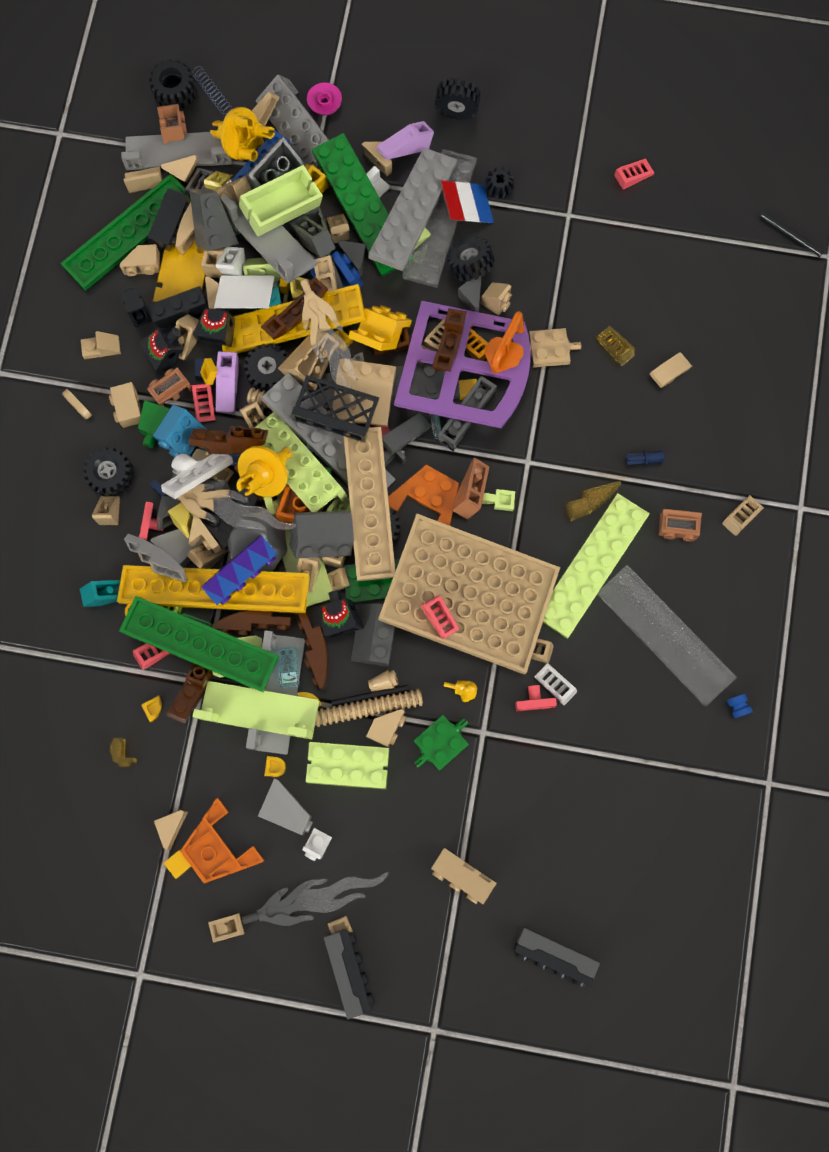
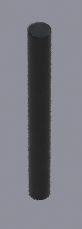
M765 211L761 215V219L818 257H821L824 253L822 249Z
M403 685L392 689L331 700V703L335 707H338V705L344 706L346 703L347 705L351 702L354 704L356 701H368L370 698L374 700L375 697L378 699L380 696L398 695L399 692L403 694L407 691L408 693L409 689L408 685Z

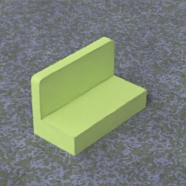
M264 258L247 259L243 265L244 276L275 275L274 281H280L281 276Z

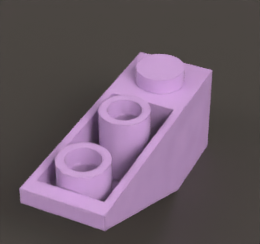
M424 121L412 123L377 145L376 149L386 160L422 152L423 148L429 149L434 131Z
M218 352L216 366L218 371L216 375V412L235 413L240 360L237 353Z

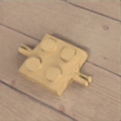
M566 328L529 331L530 357L532 358L533 368L570 364V350H581V342H569Z

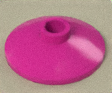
M331 83L316 84L307 94L309 108L319 115H330L336 112L342 103L340 90Z

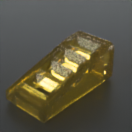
M611 326L596 336L600 344L621 366L634 357L635 348ZM609 335H612L610 339L605 340Z

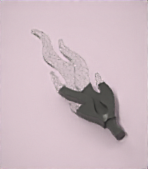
M386 872L375 879L346 877L322 889H310V887L327 882V879L309 880L297 886L285 899L281 900L282 896L288 891V888H283L272 895L257 912L242 916L243 924L259 920L281 926H291L303 921L313 920L314 917L310 915L291 916L290 914L295 911L319 913L336 911L356 898H365V894L353 893L341 899H334L339 893L351 888L374 887L380 884L388 876V873Z

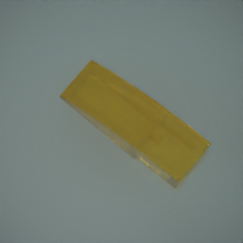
M621 481L584 490L582 499L568 502L566 510L570 521L582 518L604 505L618 491Z

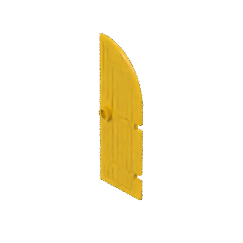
M196 241L184 255L179 253L176 246H172L170 251L164 249L157 283L163 285L162 288L156 287L153 297L154 303L198 286L203 290L206 277L201 267L204 250L196 247Z

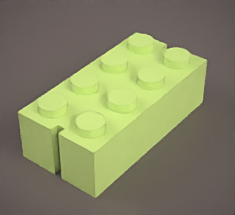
M304 165L240 196L239 208L246 219H250L249 224L258 237L320 206L323 195L315 182L311 183L312 178Z
M309 742L308 761L311 764H307L306 783L386 789L388 771L383 770V767H388L389 748Z

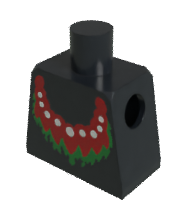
M206 308L193 335L200 342L232 347L235 318L227 312V308Z
M158 328L140 341L155 371H168L171 369L182 352V347L178 341L181 336L179 329Z
M339 590L329 592L330 603L321 606L323 637L331 639L363 629V624L353 601L347 598L341 599Z

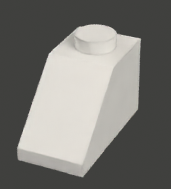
M226 247L216 263V268L223 275L242 276L245 263L244 248Z

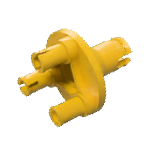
M244 107L233 108L225 116L224 121L217 120L212 123L213 126H218L217 131L210 130L214 138L221 139L225 153L230 158L240 161H256L258 152L255 149L259 138L272 139L275 135L274 132H269L275 131L273 127L263 126L261 123H258L255 114L250 109Z
M252 446L245 450L238 460V473L240 476L237 482L238 491L240 492L246 488L248 491L245 492V495L255 493L262 497H273L282 492L288 481L285 464L293 456V451L289 454L287 453L291 448L284 447L277 453L263 446Z

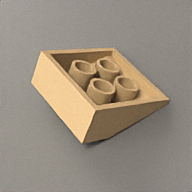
M340 359L336 384L379 397L371 425L387 427L396 379V366ZM351 394L342 397L346 405L355 401L354 396ZM340 398L333 401L334 410L343 407ZM367 399L360 402L364 410L371 408L373 405V401ZM358 404L348 408L352 416L362 412ZM346 409L336 414L340 420L350 418ZM364 415L354 419L356 423L366 424L367 422Z

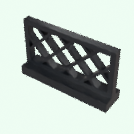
M306 375L298 400L291 413L292 420L365 443L379 397ZM308 383H316L319 389L309 393L307 389ZM330 388L335 389L338 395L328 399L324 391ZM322 393L325 401L316 405L312 397ZM347 394L353 395L355 401L346 405L342 397ZM309 398L313 406L308 409L301 408L302 401ZM340 398L343 407L334 410L330 402ZM366 399L373 401L372 407L364 410L360 403ZM328 404L331 412L326 415L321 414L318 408ZM358 404L362 412L352 416L348 408ZM346 409L350 418L346 420L338 419L336 414ZM364 415L367 420L365 427L357 425L354 419Z

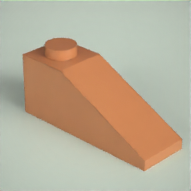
M476 458L472 459L455 496L452 511L469 519L481 509L489 472L488 465Z

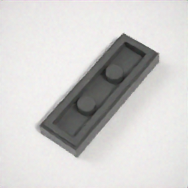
M418 413L382 437L383 446L392 455L430 430L432 425Z

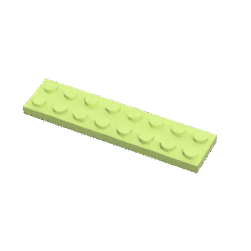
M617 493L554 588L543 620L545 625L568 639L650 513Z

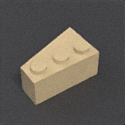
M319 333L318 345L312 346L309 335L278 369L284 375L289 373L301 386H303L306 375L321 379L338 344L328 333ZM309 382L307 389L316 390L318 385Z
M445 848L431 867L434 870L432 875L441 881L444 878L450 881L449 886L457 892L463 890L468 894L466 898L475 904L478 901L484 904L497 884Z

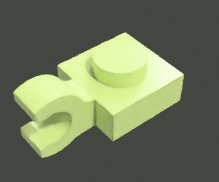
M496 489L495 494L484 493L482 504H494V509L513 511L515 491Z

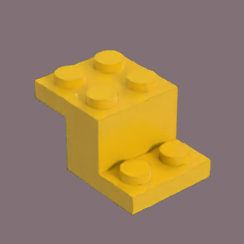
M372 306V308L364 309L366 321L360 323L358 330L350 331L348 338L380 351L396 349L402 328L410 327L412 320L406 318L407 315L404 313L391 312L389 307Z

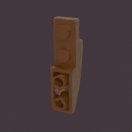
M230 426L229 432L193 428L189 438V445L208 447L209 454L241 453L252 446L264 445L268 436V430L245 428L242 426Z
M247 610L217 621L212 625V628L226 634L236 633V636L247 637L248 634H253L254 626L258 630H268V627H275L277 631H287V628H292L291 617H274V612Z
M299 613L298 625L301 631L305 630L307 637L304 640L308 649L312 648V650L305 652L307 658L304 661L308 670L312 668L314 676L311 678L315 687L319 686L321 690L326 689L329 673V656L326 640L323 637L322 628L320 626L313 628L308 614Z
M193 663L185 677L182 688L167 711V716L185 724L191 712L199 704L213 672Z

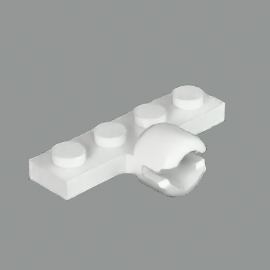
M179 454L173 459L171 464L172 472L177 476L161 485L162 492L176 499L233 464V459L228 454H212L201 461H196L187 454Z

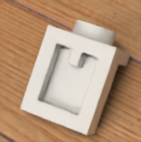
M314 828L302 849L306 852L304 856L313 861L316 858L322 859L332 837Z

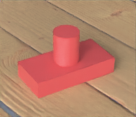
M146 502L139 535V538L147 540L149 529L163 531V529L159 530L157 528V519L151 518L152 502Z
M540 685L528 686L529 700L517 701L515 703L516 711L547 709L557 706L556 698L541 699Z

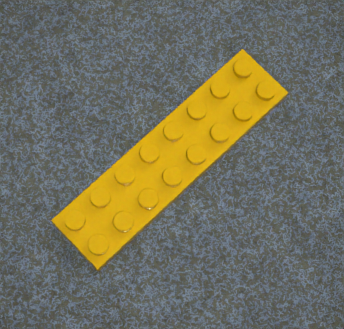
M359 284L326 292L322 298L334 309L338 321L334 323L327 317V322L331 329L366 321ZM293 301L233 316L235 318L232 347L222 345L223 352L238 354L254 350L256 346L262 348L261 344L269 346V344H277L309 336L311 333V321H302L283 336L273 340L261 326L274 314L278 316Z

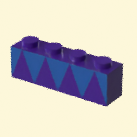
M260 535L207 580L201 588L216 605L219 603L223 605L231 598L230 594L234 590L238 592L246 585L245 581L249 577L254 579L260 574V568L263 565L269 566L274 562L277 552Z

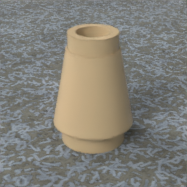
M387 670L368 680L371 691L392 689L398 685V679L394 670Z

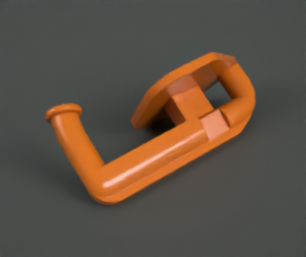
M520 311L515 313L503 338L495 337L491 339L485 349V356L491 371L495 374L518 366L524 355L523 347L512 342L515 333L521 334L525 331L523 314Z

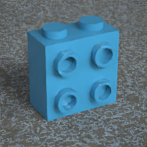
M172 405L153 437L159 441L157 443L159 446L170 450L169 454L176 457L179 454L190 456L196 447L189 445V438L193 428H203L205 430L207 428L186 409Z

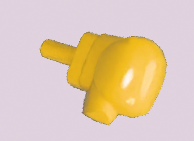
M457 681L456 684L444 682V687L455 689V694L460 695L463 702L475 699L477 686L474 682Z

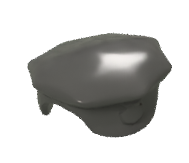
M268 511L245 514L233 528L227 540L230 558L232 560L256 538L262 535L277 552L274 562L269 566L265 564L260 568L261 571L271 572L287 552L285 527Z

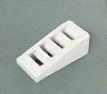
M548 663L534 676L563 705L577 693L576 688ZM550 671L552 674L544 681V676ZM556 677L557 680L550 686L549 683ZM562 682L563 685L556 692L554 689ZM568 688L569 690L563 696H561V694Z

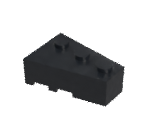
M246 488L240 492L237 491L214 509V512H210L206 519H202V522L228 553L227 540L233 528L243 515L256 513L262 504L254 493L245 495V492L248 491Z

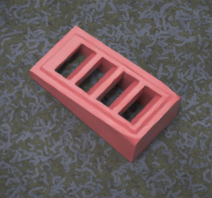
M643 159L616 169L614 176L624 190L654 175V171L648 161ZM644 165V167L646 168L647 172H644V170L642 169L641 166Z
M192 385L196 419L199 422L215 421L211 385ZM207 391L208 394L198 395L197 392ZM208 398L209 401L198 402V399ZM209 405L210 407L208 409L199 410V406ZM210 412L211 416L200 417V413Z
M441 595L434 596L420 605L442 639L459 630ZM434 604L437 605V607L434 609L430 608ZM438 611H441V612H442L440 615H438V616L435 617L434 614H435L436 612H438ZM444 617L447 619V620H445L444 622H442L441 624H439V622H438L439 620H441V619L444 618ZM447 624L451 625V627L443 631L442 628Z
M144 644L133 650V656L142 670L155 664L170 653L163 650L158 653L157 649L149 644ZM149 649L152 650L154 654L153 657H151L150 653L148 652ZM143 653L145 654V656H146V658H147V660H145V661H144V659H143L142 656H141V654H143Z

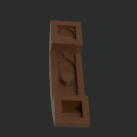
M316 277L308 282L311 290L322 299L328 288ZM303 288V293L278 316L274 314L261 326L273 340L283 336L303 321L302 313L305 295Z
M448 309L445 328L432 369L451 372L461 343L467 311Z

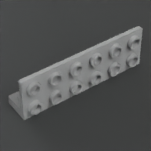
M277 75L256 99V102L258 104L268 92L279 96V100L269 120L281 135L289 139L290 146L304 164L314 165L323 172L312 153V149L329 141V139L296 97L298 90L291 81L281 75Z
M210 132L184 134L185 139L168 142L165 145L162 135L130 136L125 138L126 152H121L126 170L162 168V164L193 155L198 156L199 159L196 166L233 164V159L225 153L221 139L214 138Z
M226 195L220 198L229 221L288 284L317 266V262L282 225L258 237L249 224L250 219L247 220L239 208V202L231 201Z
M273 631L264 632L262 649L279 656L265 691L297 696L305 647L304 638L275 635ZM285 655L293 657L291 659L292 666L290 664L285 666L282 664V658ZM284 668L288 669L286 672L297 671L298 683L282 685L281 673H285ZM249 728L246 748L287 755L291 736Z

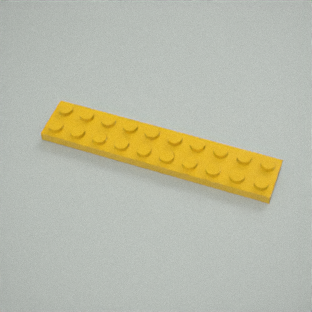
M123 565L117 598L119 604H132L135 596H138L159 606L306 613L310 575L309 573L261 571L254 579L249 577L245 581L246 585L240 591L234 590L230 594L231 598L225 604L219 603L216 605L201 586L220 569L183 568L188 578L187 582L154 573L151 566Z

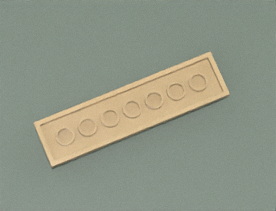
M381 427L369 428L365 443L344 437L357 581L393 578L395 574Z

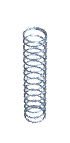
M197 78L196 81H197L198 84H204V83H199L198 81L201 82V80H198V78ZM209 78L204 82L206 83L208 80H211V83H214L212 82V79ZM218 97L216 100H213V99L210 98V100H212V102L215 101V103H214L215 106H216V104L219 105V104L223 101V100H221L219 103H216V101H217L220 97Z

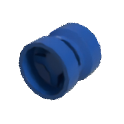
M746 693L727 700L729 706L734 707L732 712L734 719L753 712L751 706L745 703L748 700Z

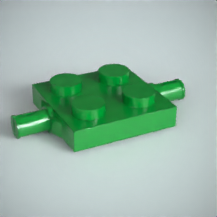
M444 715L440 716L413 740L420 748L422 754L413 761L414 764L419 768L426 761H429L440 771L469 745L460 732L468 722L462 718L454 725Z

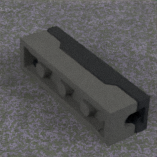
M481 376L460 405L484 410L495 396L497 386ZM450 418L438 434V442L454 452L474 423Z
M522 927L516 941L517 943L513 948L517 952L516 957L528 961V958L536 961V966L544 970L549 967L555 970V975L563 979L569 976L574 979V984L583 988L585 984L591 987L600 965L598 961Z
M348 928L325 935L324 941L347 1020L371 1012V1006L374 1005L371 992L367 993L365 987L368 984L365 972L361 973L359 965L362 964L360 953H355L353 945L356 944L354 933L349 932Z

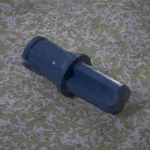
M645 450L643 453L626 455L627 465H648V463L664 462L663 450L647 452Z

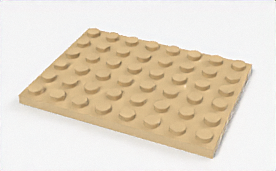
M416 514L378 620L525 675L560 567ZM437 595H441L459 627V630L445 639L440 637L420 606ZM434 604L430 608L434 609L437 607V605ZM441 611L436 612V613L434 614L435 617L438 616V615H440L442 612H441ZM444 617V618H442L441 620H439L438 622H439V624H441L442 622H444V621L447 620V619ZM447 624L442 628L443 631L451 627V625Z

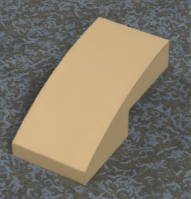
M329 255L314 259L317 262V266L314 267L316 278L328 288L327 292L337 290L332 257Z
M680 352L653 370L650 375L662 388L674 381L679 375L688 371L692 365Z

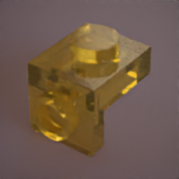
M113 738V743L110 744V754L112 755V762L119 763L118 767H130L131 763H136V758H125L126 739Z

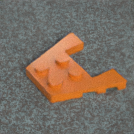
M425 465L388 496L389 509L392 508L397 513L405 499L409 497L439 514L438 522L450 526L452 509L459 483L432 467Z
M219 798L213 802L209 811L206 812L198 827L180 850L203 883L216 880L265 861L254 846L239 858H236L220 837L213 825L227 815L229 811Z

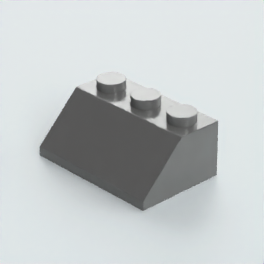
M281 137L247 174L248 182L253 190L302 165H306L285 138Z
M351 511L294 514L289 545L296 559L351 556L354 543Z
M360 604L359 617L364 628L355 632L351 656L352 662L389 667L395 626L378 620L383 604Z

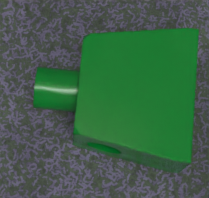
M146 400L143 403L138 430L142 435H145L142 444L153 448L157 440L153 435L170 409Z

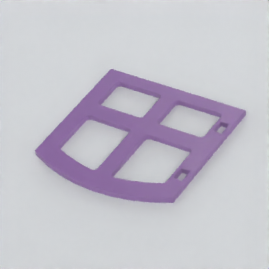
M421 301L394 406L502 428L518 406L529 375L530 342L525 322V331L521 334L515 333L512 339L513 342L520 344L524 349V355L519 365L495 374L491 371L488 362L464 356L470 329L472 326L506 332L512 319ZM450 308L467 311L458 354L451 372L445 371L439 398L435 400L411 395L409 391L417 363L433 364L436 352H438L421 347L428 319L430 317L446 319L447 315L439 314V310L448 312ZM494 321L505 323L504 327L494 325ZM461 371L510 381L505 395L494 411L463 406L453 402Z

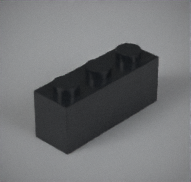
M169 188L167 189L147 236L149 244H156L157 247L170 251L172 246L175 247L179 225L190 205L189 196Z
M198 286L149 304L148 308L153 322L161 328L177 322V320L187 314L194 316L202 313L209 306L204 291Z

